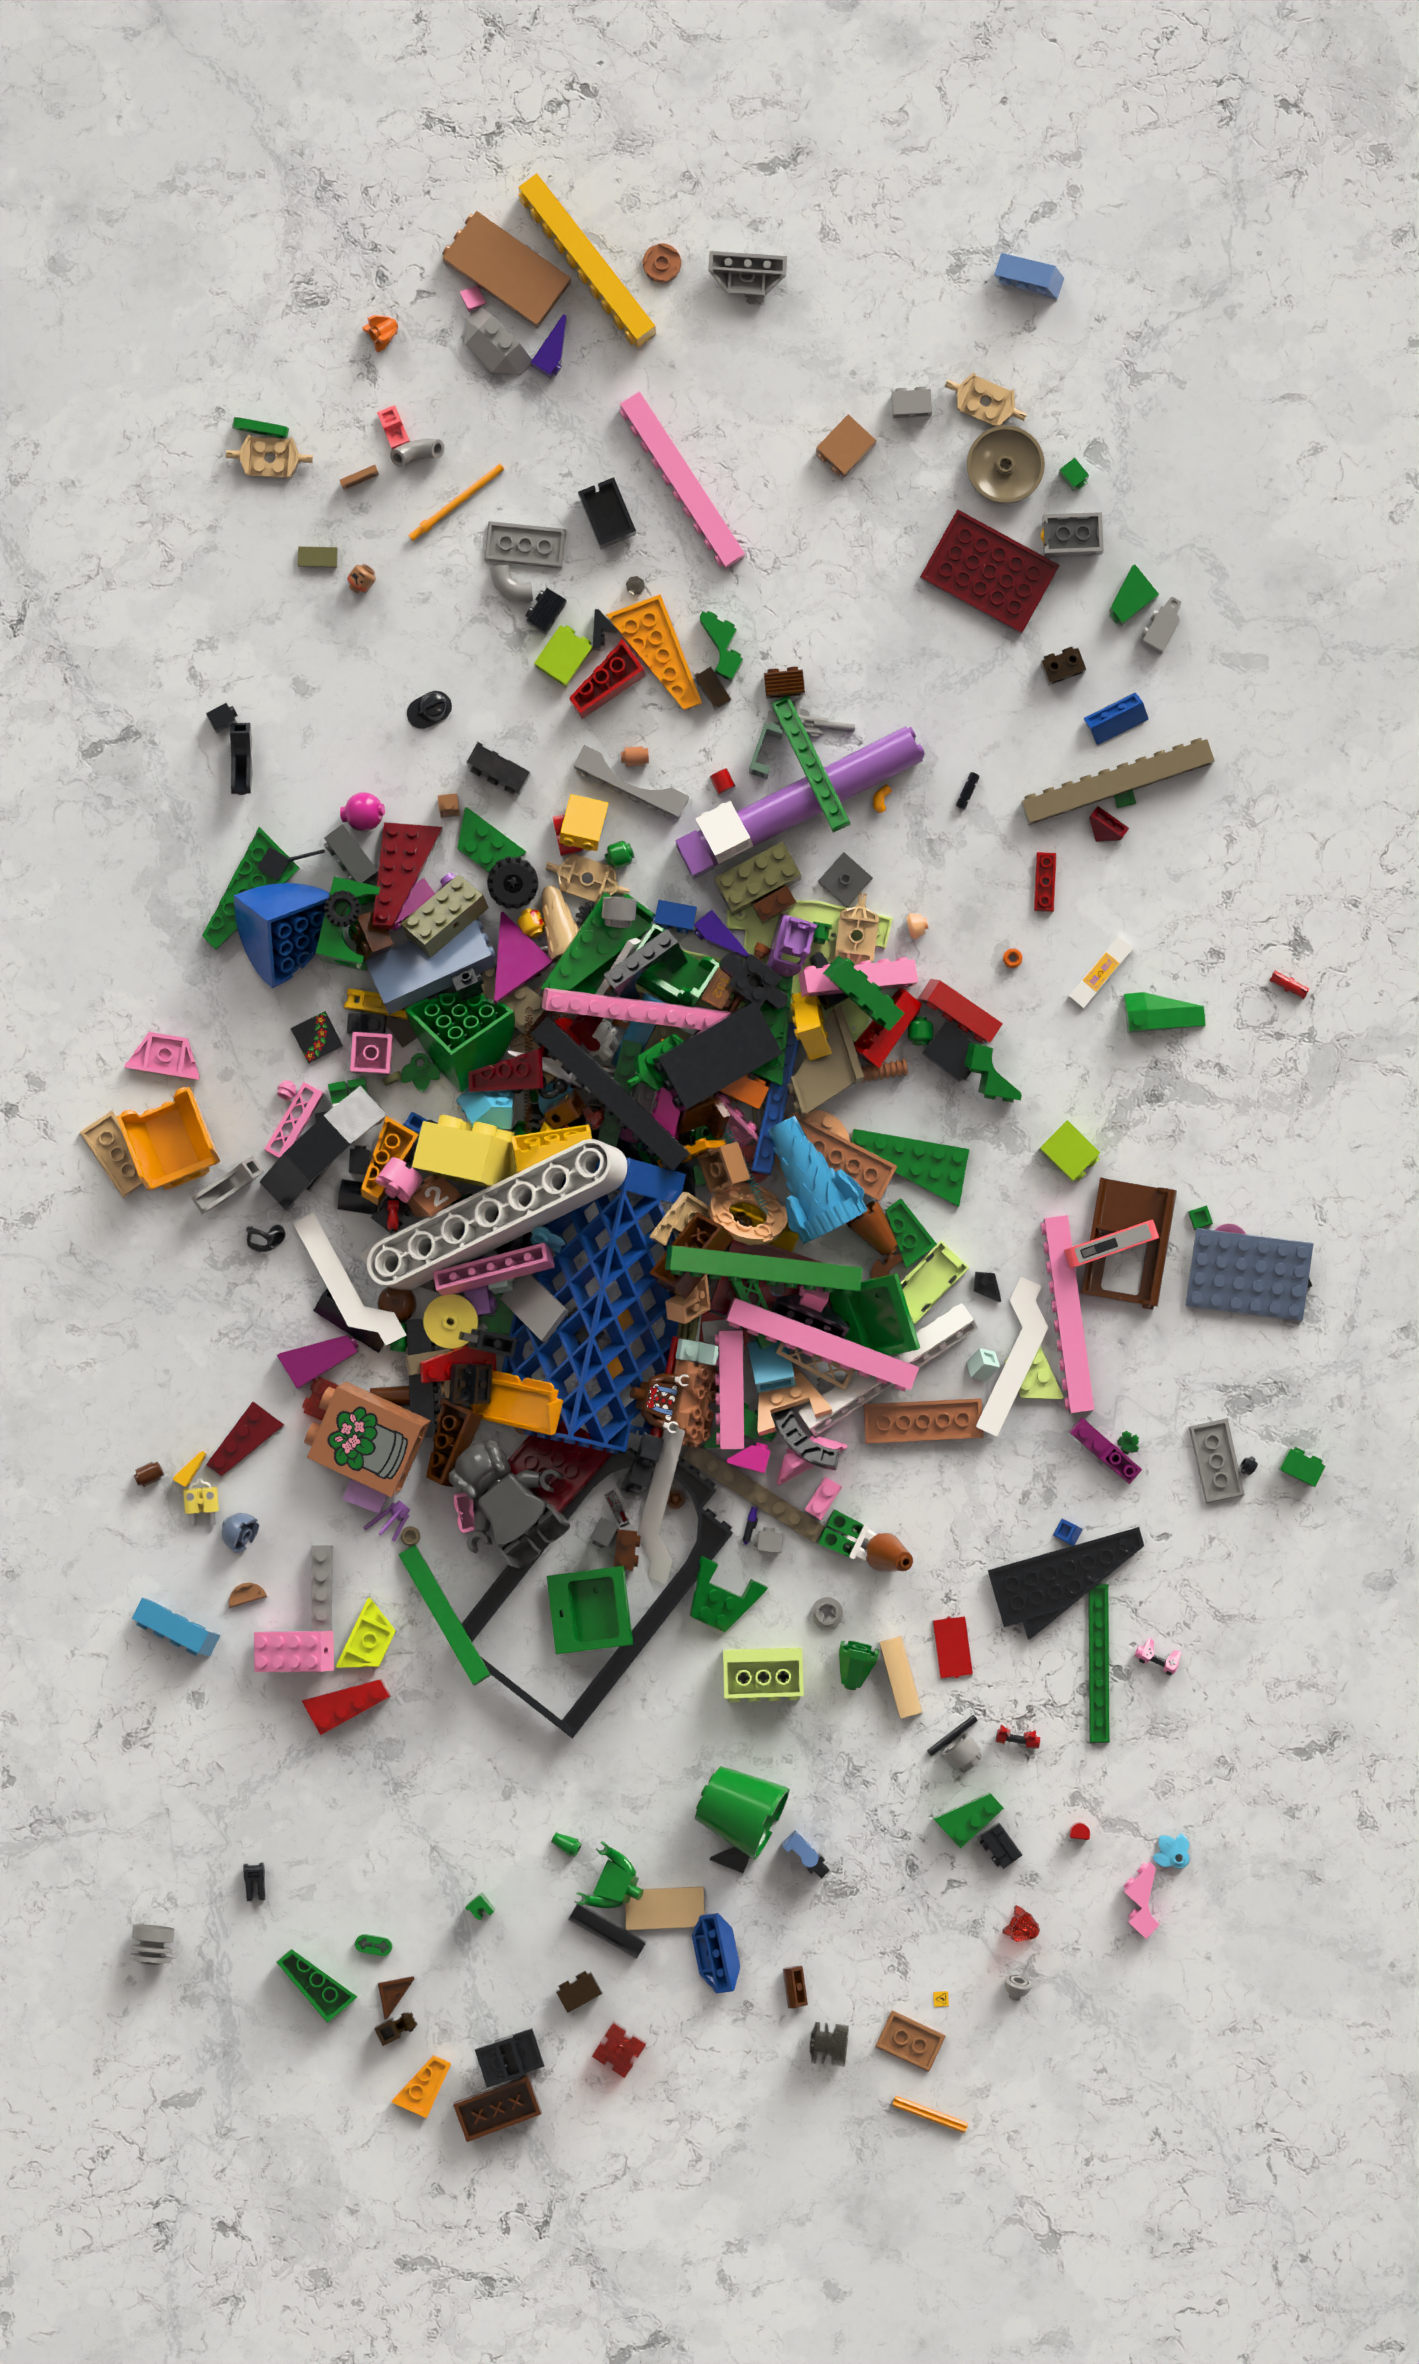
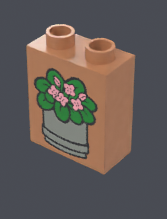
M347 1381L337 1386L336 1389L328 1387L319 1404V1408L326 1411L320 1425L313 1422L304 1439V1443L311 1446L307 1458L389 1497L395 1496L402 1490L431 1420Z

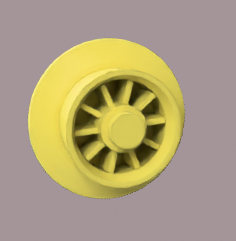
M456 1294L441 1295L427 1306L423 1324L425 1332L432 1342L443 1348L455 1349L468 1343V1341L460 1340L459 1334L460 1332L471 1334L472 1329H477L478 1316L474 1306L466 1298Z

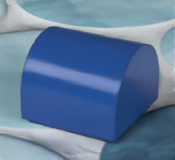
M411 1112L403 1126L419 1134L423 1121L427 1122L428 1120Z

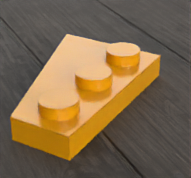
M706 1138L695 1141L693 1146H684L691 1154L683 1163L692 1160V1156L698 1157L705 1154L708 1149H715L726 1145L725 1140H706ZM662 1159L658 1160L659 1167L665 1168L660 1163Z
M433 2055L391 2102L427 2118L451 2062Z

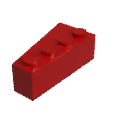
M930 979L918 999L926 1003L927 1007L940 1012L943 1018L957 1023V1027L966 1033L969 1031L974 1034L973 1038L982 1044L984 1042L991 1043L1003 1025L1002 1022L941 980Z

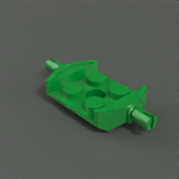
M673 1034L636 1056L634 1065L637 1074H635V1077L627 1080V1084H630L628 1086L632 1088L638 1083H643L653 1091L660 1090L663 1087V1079L655 1071L652 1059L684 1040Z

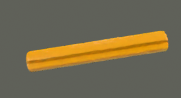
M895 2096L893 2100V2107L965 2133L967 2130V2122Z

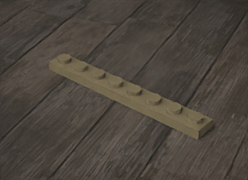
M689 1446L682 1457L815 1543L823 1531L824 1525L704 1448Z

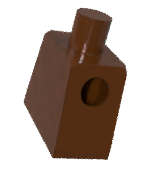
M574 1089L551 1103L544 1112V1115L538 1118L539 1124L542 1127L545 1121L556 1130L579 1118L586 1105Z

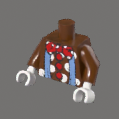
M660 1373L650 1377L648 1382L642 1381L640 1388L632 1387L630 1398L637 1400L636 1409L641 1411V1416L649 1425L660 1429L666 1428L670 1434H676L675 1431L669 1429L671 1425L679 1427L677 1422H670L679 1387L676 1382L681 1386L689 1385L681 1382V1378L684 1376L689 1377L688 1375L683 1374L677 1377L676 1374Z

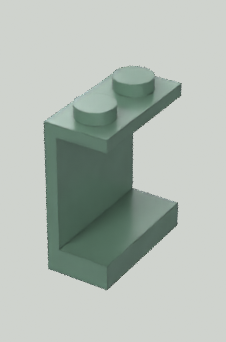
M774 723L764 724L749 767L750 774L764 779H768L770 767L758 763L757 760L766 734L779 739L783 735V730Z

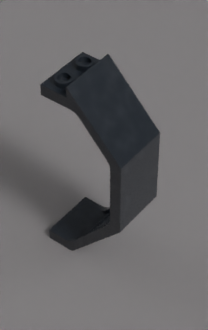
M359 1086L324 1114L289 1147L259 1181L260 1184L285 1211L290 1210L295 1205L294 1202L319 1174L352 1143L373 1126L379 1125L387 1114Z

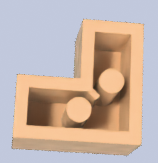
M707 1275L701 1279L686 1300L675 1295L665 1301L667 1319L686 1324L711 1309Z

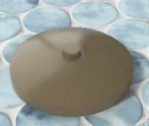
M997 426L983 432L973 442L967 457V474L974 489L985 499L999 504H1012L1026 499L1037 489L1044 474L1045 460L1039 443L1031 434L1015 426Z

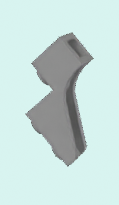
M252 1156L194 1195L191 1199L201 1213L204 1214L227 1201L238 1190L251 1184L264 1171Z

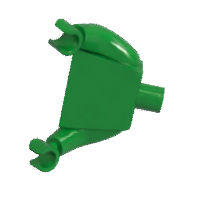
M601 1841L600 1843L605 1846L604 1849L598 1850L596 1848L600 1855H606L609 1859L594 1889V1895L586 1896L581 1892H577L576 1894L581 1895L582 1899L580 1902H574L579 1905L585 1904L598 1908L621 1907L623 1903H628L631 1897L640 1900L644 1890L636 1886L639 1878L636 1876L634 1866L622 1853Z

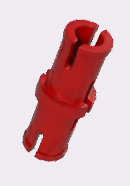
M1276 970L1269 980L1283 987L1284 991H1290L1302 999L1306 997L1310 989L1294 981L1293 977L1288 978Z

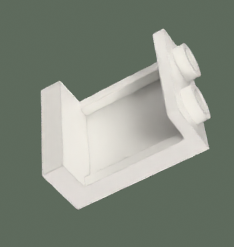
M731 801L722 803L714 810L704 812L696 818L698 827L707 840L718 864L753 847L751 838Z

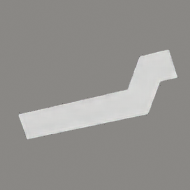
M314 1212L293 1222L349 1327L378 1332L385 1346L406 1336L394 1312L365 1307Z
M1020 1277L1010 1298V1302L1023 1328L976 1425L977 1428L994 1436H998L1049 1328L1036 1302L1042 1286L1023 1277Z
M671 1425L669 1429L675 1431L676 1434H670L665 1428L659 1462L655 1466L638 1533L651 1560L648 1577L664 1585L667 1584L672 1559L659 1535L685 1434L684 1430L674 1425Z

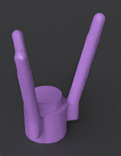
M399 1500L396 1504L393 1502L385 1511L365 1525L363 1529L367 1530L392 1511L390 1513L392 1517L380 1530L379 1535H382L395 1519L400 1521L402 1518L392 1538V1541H396L405 1521L410 1517L408 1515L410 1509Z

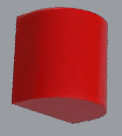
M727 768L710 776V780L718 795L735 787Z
M1077 1822L1070 1827L1069 1837L1089 1840L1090 1830L1084 1823Z

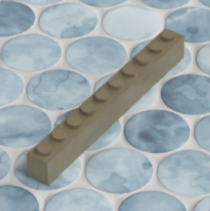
M1197 738L1190 741V745L1183 746V744L1172 747V751L1166 753L1165 750L1154 753V757L1148 759L1146 756L1140 757L1135 760L1136 763L1128 765V762L1117 765L1115 770L1110 771L1108 768L1099 771L1097 776L1091 777V775L1081 777L1080 782L1073 784L1072 781L1061 784L1062 788L1054 790V787L1043 790L1041 795L1036 796L1035 793L1024 797L1025 800L1021 802L1028 825L1112 798L1116 794L1120 795L1129 792L1131 789L1136 790L1213 764L1215 760L1208 740Z

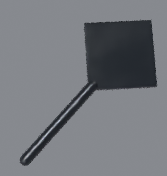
M269 847L257 869L279 880L290 861L322 854L325 850L322 849L288 858Z

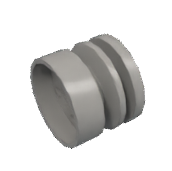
M145 1924L133 1925L132 1938L140 1941V1944L131 1946L132 1950L139 1951V1953H131L130 1959L149 1965L171 1963V1957L164 1956L163 1953H172V1949L164 1947V1943L173 1942L174 1928Z

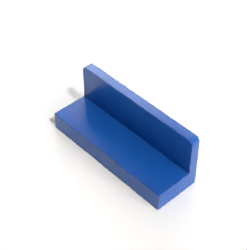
M1135 692L1085 717L1084 721L1092 732L1095 743L1099 745L1147 721L1149 718L1142 700Z

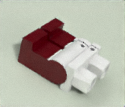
M577 1014L569 1027L583 1045L590 1050V1055L594 1057L598 1054L603 1061L611 1058L614 1054L613 1050L620 1045V1042L615 1037L618 1030L615 1027L612 1028L611 1023L603 1017Z

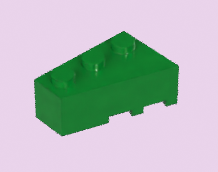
M989 1792L933 1819L961 1849L1004 1807Z

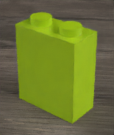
M560 625L534 662V666L567 688L592 652L593 646L590 645L592 642L587 638L576 636L574 634L575 631L569 626L563 627Z
M1068 1120L1039 1148L1071 1181L1075 1179L1079 1181L1086 1174L1084 1169L1088 1165L1093 1167L1100 1160L1098 1157L1100 1152Z

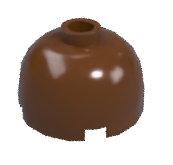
M386 1287L379 1295L377 1305L380 1310L394 1312L399 1322L403 1323L415 1313L417 1302L411 1290Z

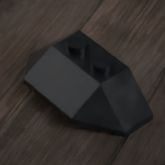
M797 1294L777 1297L770 1310L843 1339L849 1330L846 1322L832 1308L825 1306L822 1312L799 1304L801 1296Z

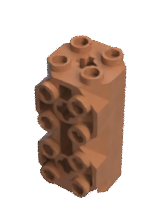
M676 1359L673 1374H676L677 1377L683 1374L688 1375L689 1377H682L681 1382L689 1385L681 1386L676 1382L679 1387L670 1422H677L678 1428L685 1431L682 1445H687L688 1443V1446L699 1448L703 1441H707L710 1438L714 1413L712 1410H709L708 1404L716 1401V1393H718L719 1386H716L715 1374H719V1371H716L714 1366ZM665 1428L662 1429L663 1432H662V1437H661V1439H663V1435H664Z

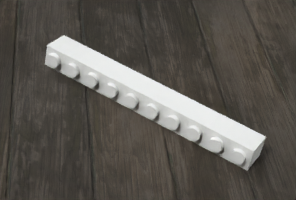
M961 1303L951 1308L942 1317L936 1318L927 1327L917 1331L916 1335L921 1348L915 1351L891 1355V1357L920 1368L977 1330L978 1327ZM855 1372L845 1390L835 1386L829 1392L821 1395L831 1406L832 1413L815 1418L811 1404L805 1405L798 1412L814 1437H816L894 1385V1383L887 1382V1384L875 1381V1376L869 1374L867 1378Z

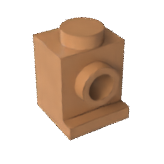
M457 793L438 795L441 818L460 816Z

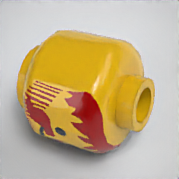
M531 908L523 910L521 916L517 919L522 932L530 939L542 935L545 929V922L540 911L532 910Z

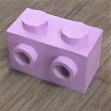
M350 1479L343 1497L344 1501L381 1514L387 1499V1495L353 1479Z

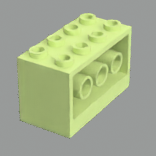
M802 1647L723 1650L724 1699L728 1698V1702H740V1698H748V1702L760 1701V1697H768V1701H780V1697H787L788 1700H800V1696H804ZM781 1671H785V1674L789 1675L788 1678H785L784 1682L777 1678ZM741 1672H745L749 1676L745 1683L738 1679V1676H741ZM761 1672L769 1675L765 1682H761V1679H758V1675H761Z

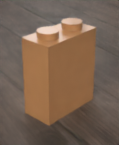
M848 414L816 447V456L823 463L827 461L832 466L830 469L837 476L841 474L845 477L876 445L877 440Z

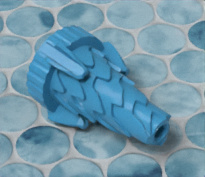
M795 1116L768 1129L776 1146L773 1149L780 1160L781 1170L787 1180L785 1183L791 1194V1196L785 1198L788 1225L792 1232L799 1235L803 1244L830 1232L867 1211V1207L863 1202L865 1193L863 1188L842 1169L835 1172L833 1167L830 1168L823 1154L820 1151L818 1152L813 1143H810Z

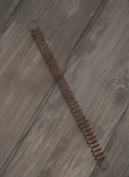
M528 1007V1008H530V1009L532 1010L531 1007ZM526 1008V1010H527L528 1008ZM525 1010V1013H526V1010ZM532 1010V1015H533V1010ZM526 1015V1016H532V1015ZM524 1016V1017H526V1016ZM526 1017V1018H531V1019H533L532 1017ZM525 1019V1021H528V1020H531V1019ZM528 1021L529 1023H533L532 1021ZM525 1023V1025H529V1023ZM529 1025L527 1027H532L533 1025ZM524 1027L525 1029H531V1028ZM531 1029V1030H526V1031H524V1032L532 1031L533 1029ZM527 1032V1033H530V1034H531L532 1032ZM525 1034V1036H528L530 1034ZM528 1036V1038H533V1036ZM524 1038L525 1040H530L528 1038ZM533 1040L526 1041V1042H532ZM524 1042V1043H526V1042ZM526 1043V1044H531V1043ZM531 1044V1045H533V1044ZM525 1045L524 1047L531 1046V1045ZM527 1047L529 1049H533L532 1047ZM524 1049L525 1051H529V1049ZM529 1051V1052H532V1051ZM527 1052V1053H529V1052ZM524 1053V1054H526V1053ZM529 1089V1090H532V1089ZM524 1090V1092H529V1090ZM529 1092L527 1094H532V1092ZM524 1094L525 1096H530V1095ZM530 1096V1097H525L524 1099H526V1098H531L532 1096ZM526 1099L532 1101L531 1099ZM524 1101V1103H527V1102H530V1101ZM528 1103V1105H532V1103ZM524 1105V1107H529V1106H528V1105ZM529 1107V1108H526V1109H532V1107ZM524 1109L525 1111H531V1110H526V1109ZM531 1111V1112H532V1111ZM525 1112L524 1114H526V1113H531V1112ZM526 1114V1115L532 1116L531 1114ZM524 1116V1118H528L529 1116ZM528 1118L527 1120H532V1118ZM524 1120V1122H530V1121ZM530 1122V1123H525V1124H531L532 1122ZM523 1124V1125H525V1124ZM525 1125V1126H530V1127H532L531 1125ZM524 1127V1129H527V1128H530V1127ZM527 1129L528 1131H532V1129ZM524 1131V1133H529V1132H528V1131ZM529 1133V1134H531V1133Z

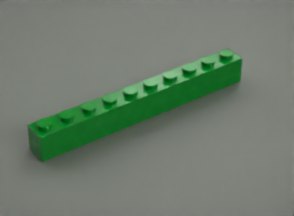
M667 1246L665 1270H670L672 1275H683V1272H688L690 1277L702 1278V1274L709 1275V1279L721 1280V1276L728 1277V1281L740 1282L741 1278L747 1279V1283L759 1284V1281H766V1285L778 1286V1283H784L787 1288H797V1285H802L805 1290L816 1291V1287L823 1288V1292L835 1293V1289L842 1290V1294L853 1295L854 1291H860L863 1269L862 1267L680 1246Z

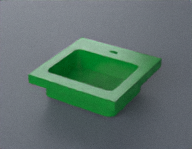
M898 1273L861 1281L860 1291H854L853 1295L842 1294V1290L835 1289V1293L830 1292L829 1298L833 1310L849 1326L844 1339L888 1356L915 1351L921 1348Z
M624 1566L547 1576L556 1654L633 1645Z

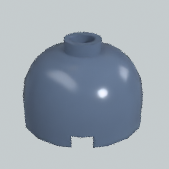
M236 1513L226 1518L222 1523V1540L225 1545L236 1553L245 1551L247 1549L245 1547L247 1542L252 1543L258 1533L259 1524L256 1522L258 1520L247 1513Z

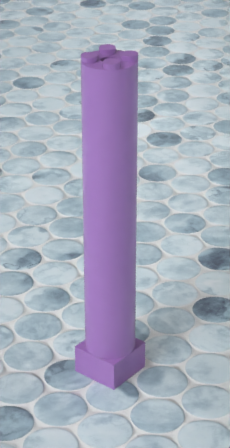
M905 726L824 767L840 802L923 761L925 752L920 744H916V735L912 727L907 728ZM804 777L737 811V814L754 847L823 811L807 778ZM695 830L675 840V845L693 880L719 865L701 830Z

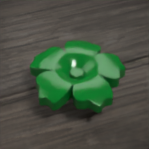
M1128 1431L1122 1432V1436L1117 1440V1445L1122 1446L1121 1450L1123 1453H1134L1140 1449L1137 1445L1139 1443L1137 1435L1132 1436V1433Z

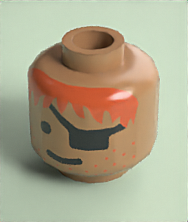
M364 563L356 565L347 577V581L350 583L349 588L355 593L360 591L368 592L376 580L375 571Z

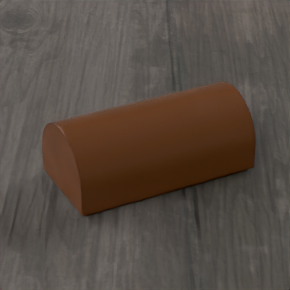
M409 1386L370 1388V1393L398 1406L410 1405Z
M803 1966L783 1968L788 2008L808 2005Z

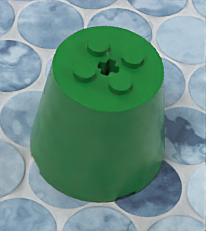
M720 1766L712 1774L708 1785H705L701 1792L703 1797L697 1804L695 1820L748 1857L756 1860L773 1833L769 1830L774 1820L779 1821L790 1789Z

